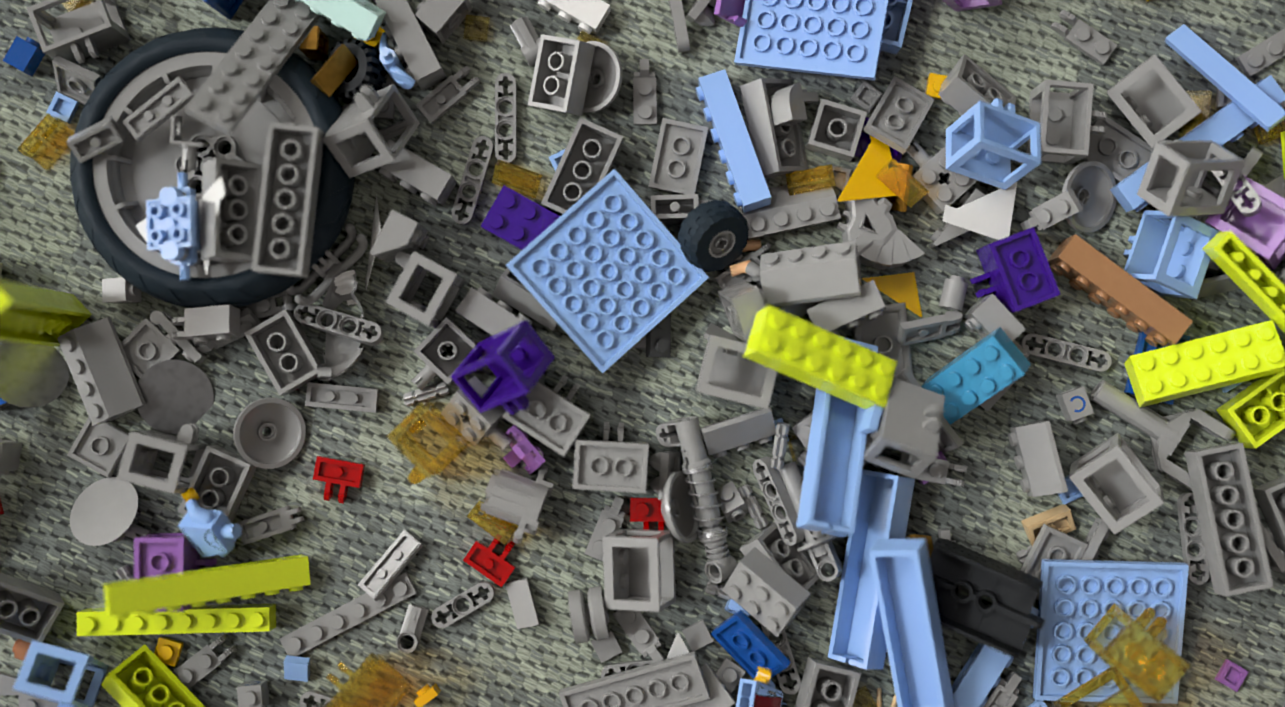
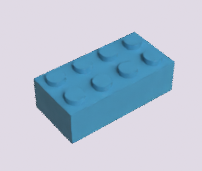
M998 327L931 375L921 387L945 396L943 416L951 425L1023 376L1031 363L1002 328Z

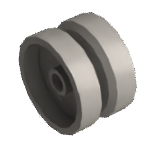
M602 586L589 588L588 603L585 602L584 594L580 589L568 591L570 618L576 644L589 641V626H592L594 637L597 640L609 639L608 609H605Z

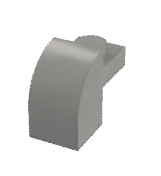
M801 82L777 90L771 101L774 126H791L807 120L805 106L819 102L817 92H807V89H802Z

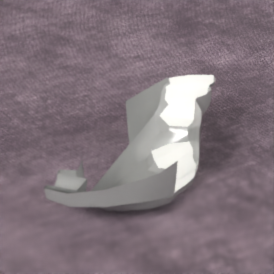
M355 270L343 272L332 279L322 305L324 308L334 310L343 301H347L348 305L357 304L362 312L360 318L365 319L361 304L354 295L358 288V282L355 280L357 276ZM327 315L326 327L333 324V316ZM344 328V332H346V333H352V332H353V331L346 330V329ZM326 333L325 355L323 354L325 363L317 365L318 375L316 379L329 381L342 375L361 357L364 344L362 348H359L360 342Z

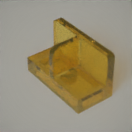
M48 113L17 150L48 170L68 148L66 142L75 132L57 117Z

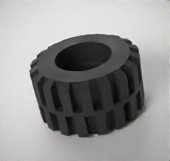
M348 38L344 39V42H337L336 47L332 46L329 49L330 54L324 58L326 62L339 46L344 44L359 63L356 76L351 79V71L333 94L352 102L356 93L360 92L359 90L364 84H370L376 91L383 89L382 85L387 81L385 74L388 72L379 59L380 51L357 39L351 40Z

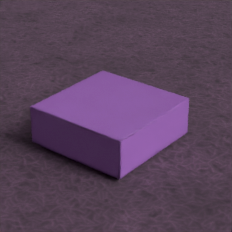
M1226 659L1215 680L1238 692L1249 671Z

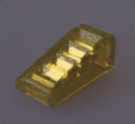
M479 501L467 517L505 545L519 525L486 514L480 510L481 503L483 502ZM479 511H481V512H483L484 514L481 516V515H479L478 513H479Z

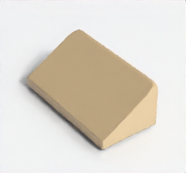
M1061 504L1021 520L1031 546H1033L1043 524L1064 533L1076 530L1071 509L1066 504Z

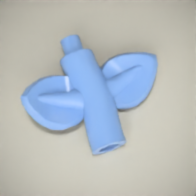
M384 32L380 39L379 59L397 86L407 90L411 89L415 85V80L406 73L394 50L389 48L387 34Z

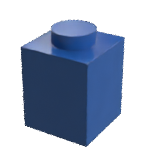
M16 36L3 61L33 76L45 53L39 49L40 43L29 37L23 40Z

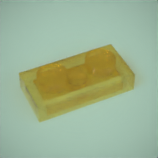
M498 159L495 164L492 183L502 187L505 185L516 192L536 198L543 175Z
M832 164L786 174L789 196L836 186Z

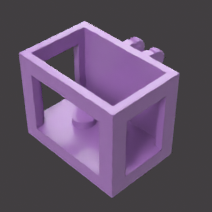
M1244 176L1261 200L1262 208L1260 212L1254 216H1244L1230 199L1224 214H1211L1205 222L1208 226L1220 232L1232 231L1266 267L1274 271L1285 257V198ZM1237 180L1233 191H1238L1242 188L1243 182L1241 180ZM1245 194L1241 196L1245 202L1243 208L1249 207L1252 209L1254 201H1249Z
M152 533L134 538V579L198 570L200 565L213 566L217 564L216 558H200V554L183 533ZM191 604L181 605L180 610L166 611L165 608L156 609L155 612H183L192 607Z

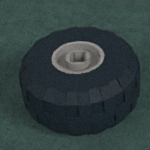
M723 200L707 201V203H702L694 210H691L683 220L678 233V242L681 245L680 248L684 256L687 258L686 260L695 267L702 269L704 272L722 270L726 266L733 264L746 247L749 231L748 222L741 212L728 202Z

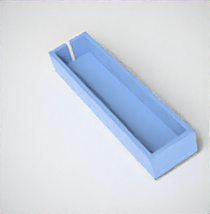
M842 337L871 351L878 352V346ZM817 388L797 528L815 532L821 531V533L842 538L853 535L855 529L867 435L859 432L865 409Z
M862 469L854 534L849 535L847 540L828 658L849 663L866 670L884 668L887 646L869 551L878 539H905L915 482L914 478Z
M878 539L869 551L897 705L898 707H955L926 539Z

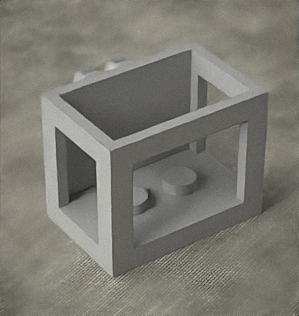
M45 0L26 8L43 53L53 59L58 55L73 63L77 61L81 64L89 56L97 58L100 52L131 41L116 0H96V2L57 17L44 10L69 0ZM41 24L50 30L54 40L53 44H48Z
M1155 54L1107 90L1108 96L1151 148L1155 147L1156 141L1166 139L1201 112L1199 107Z
M1044 80L1030 91L1028 119L1040 123L1041 162L1072 165L1089 155L1090 134H1106V127L1091 125V119H1107V112L1092 110L1093 83ZM1052 87L1075 89L1071 93L1050 92ZM1030 139L1026 142V154L1031 155Z
M364 84L360 88V92L356 93L354 101L348 104L341 113V116L322 138L349 178L395 161L420 124L394 84L378 91L374 90L370 84ZM391 98L405 120L378 130L372 121L387 100ZM401 135L393 148L390 149L385 141ZM377 148L380 155L370 158V156Z
M1179 139L1174 141H1156L1137 195L1169 217L1224 214L1245 160L1212 140L1182 141ZM1229 170L1218 199L1201 188L1207 171Z
M399 251L394 258L396 263L403 267L404 270L385 303L429 327L436 328L444 320L465 280L415 251L412 255ZM429 271L443 280L426 308L412 299Z
M709 334L695 390L699 393L768 409L777 371L745 358L746 343Z
M565 375L562 376L554 390L537 381L531 391L525 394L530 402L529 408L525 410L520 409L518 410L519 412L512 415L506 410L503 418L562 456L567 455L592 416L571 402L581 385L578 383L573 385L566 398L559 394L562 387L567 383L568 377Z
M893 377L886 407L882 409L883 412L878 430L867 434L864 460L916 479L937 458L945 396ZM888 445L910 453L909 463L905 464L879 453Z
M605 421L603 440L576 439L573 489L646 493L649 443L623 441L624 423L619 422L617 426L618 441H609L610 422Z
M195 423L183 424L178 436L157 430L130 431L117 479L172 494L185 492L191 483L208 444L198 442L200 429ZM158 449L175 453L169 473L153 469ZM194 450L196 453L189 478L180 476L187 451Z
M1116 433L1070 465L1069 478L1114 535L1164 504L1163 488L1119 433Z
M619 529L603 536L605 609L661 612L676 602L674 536L669 530Z

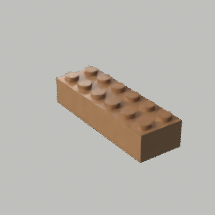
M1076 234L1062 240L1047 260L1054 274L1058 276L1064 275L1070 280L1068 283L1073 288L1084 290L1089 294L1087 297L1092 302L1104 305L1107 308L1108 314L1116 319L1121 318L1124 320L1126 327L1135 333L1144 332L1147 335L1145 341L1154 347H1157L1159 344L1161 347L1175 345L1193 322Z

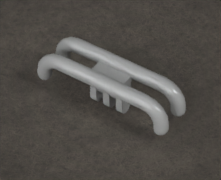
M346 224V238L332 252L327 249L325 252L327 257L325 259L320 257L318 260L320 264H313L311 266L314 270L309 274L308 278H305L298 285H292L285 290L290 295H296L294 300L297 304L308 306L315 303L328 290L332 279L343 272H347L366 252L368 241L365 235H357V230L353 224ZM356 239L358 242L357 248L341 263L338 258L351 247ZM320 276L324 279L311 294L305 297L301 295Z

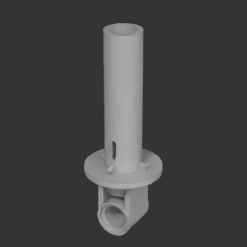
M796 461L784 465L783 469H778L798 515L803 478ZM804 529L806 541L802 542L804 546L797 548V551L809 552L817 574L823 581H832L842 574L843 566L832 543V540L837 536L824 534L821 531L815 532ZM827 563L832 564L835 568L833 576L828 575L825 571Z

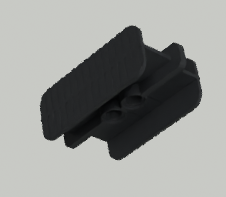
M939 538L933 545L934 548L929 561L940 624L974 641L994 648V650L1000 651L1003 654L1019 657L1031 626L1036 629H1042L1045 622L1041 617L1030 613L1042 581L1037 577L1026 574L1021 570L1003 564L998 560L996 561L991 557L989 558L956 542ZM958 586H967L970 594L962 595L958 591ZM981 596H990L993 604L990 606L983 604Z

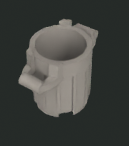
M544 465L539 467L536 481L495 468V473L492 474L485 491L487 494L484 503H481L480 510L488 515L519 525L518 529L514 532L513 542L515 544L522 543L524 532L536 535L539 525L538 520L546 498L551 496L554 483L544 480L548 473V468Z

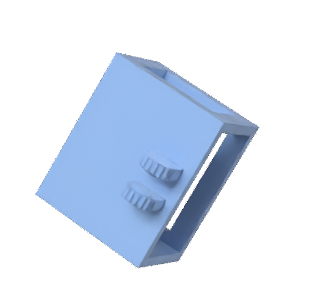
M995 98L991 104L979 101L946 129V169L1006 190L1041 164L1040 123L1016 114V107L1012 103H1006L1003 109V102L999 98ZM1030 139L1031 155L1016 150ZM1011 159L1023 163L1011 173Z
M1144 210L1136 236H1129L1128 242L1133 244L1131 250H1124L1123 255L1128 257L1124 270L1159 295L1197 299L1211 259L1202 248L1220 231L1190 216L1169 217L1160 210Z
M32 640L13 689L38 699L57 703L58 707H94L108 665L90 655ZM60 663L74 667L65 692L50 688ZM85 670L95 672L85 700L75 698Z

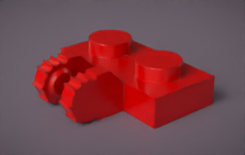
M317 456L313 480L326 482L323 499L330 501L333 495L334 484H340L338 502L344 504L348 486L361 488L365 464Z
M630 497V522H643V529L650 530L649 522H658L657 530H664L661 500L658 498Z
M498 533L489 547L476 540L463 561L502 587L516 567L505 559L515 543L510 541L505 546L501 556L493 551L502 540L503 535Z

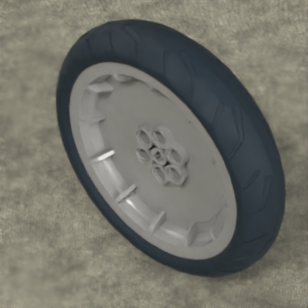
M196 28L161 36L132 51L97 84L83 107L74 133L76 134L110 116L115 120L125 140L124 142L83 163L79 162L72 150L70 151V182L75 210L92 245L116 273L146 294L173 305L197 308L230 304L236 308L277 295L302 279L300 277L252 271L253 262L209 261L206 275L204 263L201 260V250H198V262L190 266L191 280L182 281L180 280V266L164 259L160 250H148L147 242L135 226L147 218V200L159 199L160 192L165 187H178V172L188 173V187L196 189L197 185L202 183V163L213 158L261 164L263 176L269 122L318 127L326 134L341 116L343 110L335 94L328 97L310 82L317 71L293 52L230 136L185 114V106L173 115L183 117L182 141L210 143V147H207L204 152L200 153V150L197 149V171L187 172L180 169L182 147L170 144L171 118L141 142L137 141L122 121L178 76L196 94L244 33V30ZM325 142L323 144L309 272L313 269L311 266L319 263L320 257L323 258L327 249H330L340 235L348 216L354 190L355 176L349 178ZM231 144V151L228 154H224V146ZM196 192V201H198L202 197V192L199 194Z

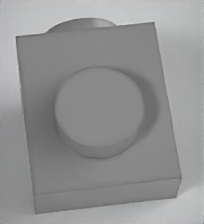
M733 481L715 490L719 492L716 494L718 504H722L720 509L728 523L741 520L749 512Z

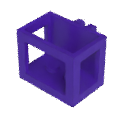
M1034 227L976 250L985 274L970 279L971 284H977L987 279L990 285L989 288L981 289L975 293L977 298L993 293L1010 313H1014L1061 295Z
M524 320L478 342L450 377L480 413L502 405L512 415L519 412L518 410L520 409L525 410L529 408L530 402L525 394L531 391L555 359V356L530 324ZM487 365L497 378L483 396L480 397L464 376Z

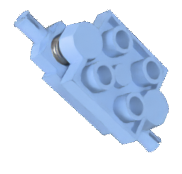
M178 172V187H165L161 190L159 199L146 201L148 250L152 251L160 250L164 259L180 266V280L187 281L191 280L190 266L198 262L197 251L201 250L198 201H196V189L188 187V173Z

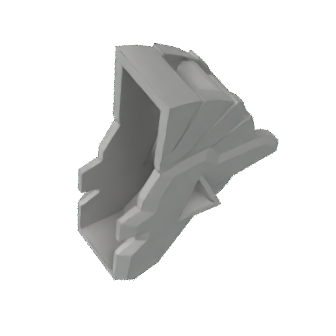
M885 197L879 201L876 198L844 201L845 210L841 216L846 218V224L839 222L836 228L842 232L843 242L856 241L862 265L877 270L893 269L910 263L925 254L902 231L897 229L894 218L889 213L893 204Z

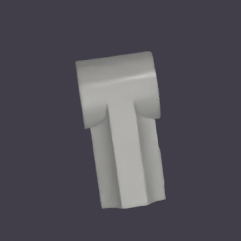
M527 16L520 17L510 25V28L521 46L520 50L523 56H525L529 67L536 63L540 38Z
M414 604L408 605L400 635L396 639V646L399 651L411 653L418 648L429 609ZM405 635L412 636L414 639L413 647L409 648L403 644V637Z

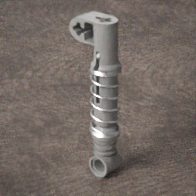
M697 416L680 417L658 425L656 437L660 444L665 447L680 446L684 460L682 469L683 473L687 474L685 482L689 483L690 489L688 494L693 499L691 507L695 508L696 511L693 518L699 524L696 529L699 532L697 535L699 541L705 546V552H707L706 557L708 559L705 564V574L709 581L718 584L730 578L737 566V562L733 556L728 554L729 549L726 542L728 529L726 526L719 524L725 517L721 516L719 507L722 504H718L716 494L719 492L715 491L713 483L716 479H712L710 469H713L711 459L707 457L699 419Z

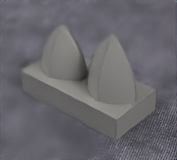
M696 0L684 15L685 19L690 23L694 21L702 26H714V15L708 3L715 7L717 0Z
M681 451L659 452L648 458V463L660 472V476L654 478L649 483L654 492L658 494L659 500H661L664 485L673 472L681 471Z

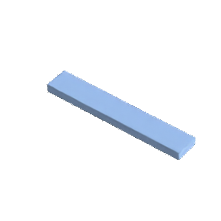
M1185 24L1165 38L1167 45L1267 132L1285 119V110Z

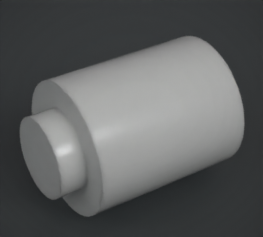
M951 275L950 279H945L939 302L940 308L962 312L968 283L964 282L965 278Z

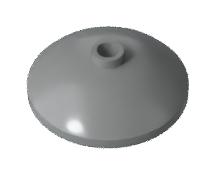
M588 41L586 43L595 45L583 112L595 113L605 109L614 101L622 84L623 72L620 59L610 46L597 41Z
M1097 161L1082 162L1072 169L1064 182L1062 193L1072 188L1083 207V210L1066 218L1070 226L1078 231L1094 232L1101 229L1114 212L1117 199L1110 189L1116 185V181L1110 169L1103 163Z
M273 397L258 399L246 406L239 414L233 431L234 444L241 457L253 466L263 469L278 468L292 461L301 451L306 436L305 422L299 410L291 403ZM268 427L269 433L263 435V428Z
M677 471L669 476L664 485L661 497V513L671 534L681 543H691L698 536L699 532L696 529L699 524L693 518L696 511L695 508L691 507L693 499L688 494L690 489L689 483L685 482L687 474H684L683 471Z

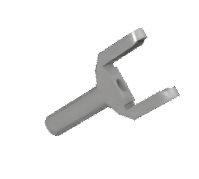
M1105 380L1100 381L1095 386L1090 396L1091 400L1149 435L1152 443L1151 453L1155 469L1169 474L1171 479L1181 485L1184 484L1190 487L1189 490L1191 491L1192 486L1189 473L1166 459L1172 455L1191 424L1189 421L1214 437L1227 441H1232L1236 434L1235 431L1200 409H1189L1172 415L1161 416L1147 406L1139 408L1137 400Z

